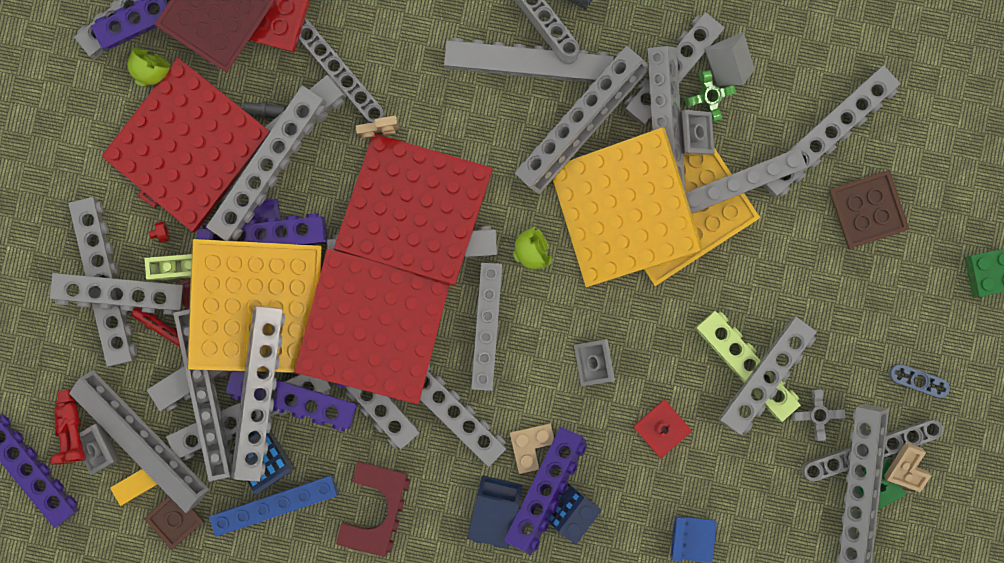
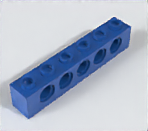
M332 474L209 516L215 537L336 497L339 495Z

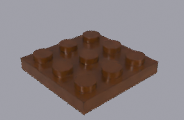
M890 170L828 190L848 249L909 230Z

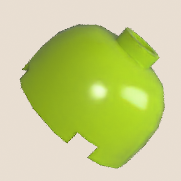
M133 48L128 57L127 69L135 79L134 82L143 87H146V85H156L166 77L171 64L156 53L152 56L147 54L148 50Z
M535 226L523 231L516 238L515 251H513L515 260L532 270L545 268L552 263V256H547L546 249H549L548 243L539 229L535 230Z

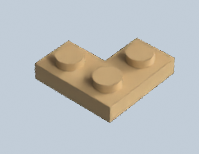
M396 115L375 119L373 123L356 125L357 135L362 136L363 139L375 137L376 133L383 132V135H391L396 133L395 130H400Z
M551 423L510 432L519 474L539 470L535 449L552 444L554 436Z
M906 442L885 473V479L921 492L932 476L929 471L917 467L926 454L924 449Z

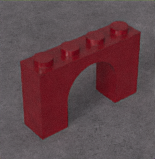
M359 460L352 482L379 490L388 502V514L380 525L370 528L342 522L336 544L385 557L387 552L391 553L394 541L390 540L392 532H397L400 521L396 519L398 511L402 512L405 499H401L403 490L407 491L410 479L407 478L408 473Z

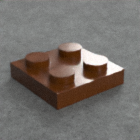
M169 496L144 518L171 550L204 522L203 518L194 508L185 513Z

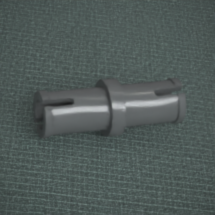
M244 101L242 109L250 115L267 118L279 116L286 110V105H273L264 101L262 103Z

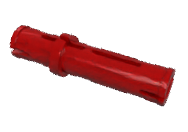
M135 308L131 317L146 325L148 330H154L165 339L180 347L179 338L176 339L163 329L178 337L177 330L158 319V315L142 312V308ZM144 317H147L148 319L159 325V327L154 325L152 322L148 321Z

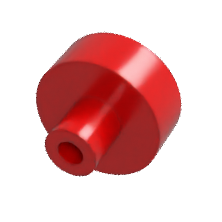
M164 221L155 223V230L149 231L150 239L158 238L160 243L169 241V233Z

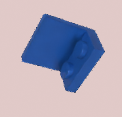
M675 516L670 558L673 561H681L683 559L712 563L717 522L715 520Z

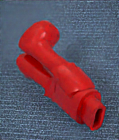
M71 390L57 392L58 401H55V405L58 406H55L54 429L56 430L55 436H59L60 451L50 457L51 465L70 464L86 460V454L78 431V426H81V420L76 400L72 399V396L69 394Z

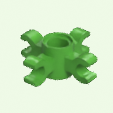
M710 70L699 72L698 77L702 88L699 90L698 95L684 98L685 106H693L699 103L707 105L708 112H712V121L721 120L722 115L718 108V103L721 102L722 97L736 94L735 86H726L719 89L713 86ZM709 90L713 94V98L711 101L707 99V93Z

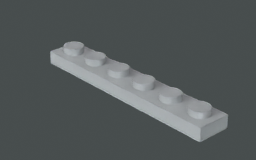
M800 148L685 193L691 214L807 168Z

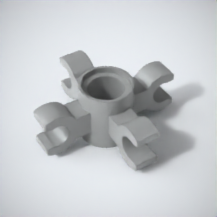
M812 390L813 406L805 412H793L792 419L793 421L809 420L814 424L815 440L826 441L824 424L829 419L846 418L845 410H828L823 406V390ZM818 409L823 412V418L820 421L814 418V413Z

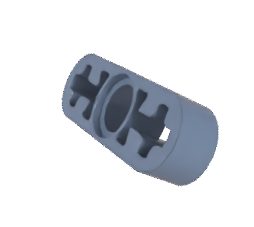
M897 364L889 370V377L893 382L930 396L943 398L950 391V386L946 380L911 367ZM901 368L903 374L910 375L909 384L906 383L908 381L907 378L900 377L897 379V375L894 374L895 371H899ZM917 375L924 377L925 383L922 387H917L914 384V378ZM930 383L934 385H939L941 383V387L944 388L943 392H938L937 394V390L935 388L928 386Z

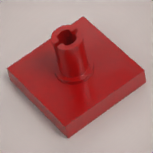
M665 399L633 426L660 459L692 432Z

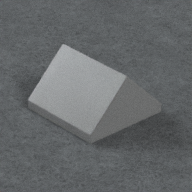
M743 32L705 48L717 86L744 85L755 70Z
M682 110L683 156L715 154L712 112Z
M608 339L574 345L581 386L615 381Z
M94 424L79 433L86 454L84 463L90 475L121 461L107 432L99 424Z

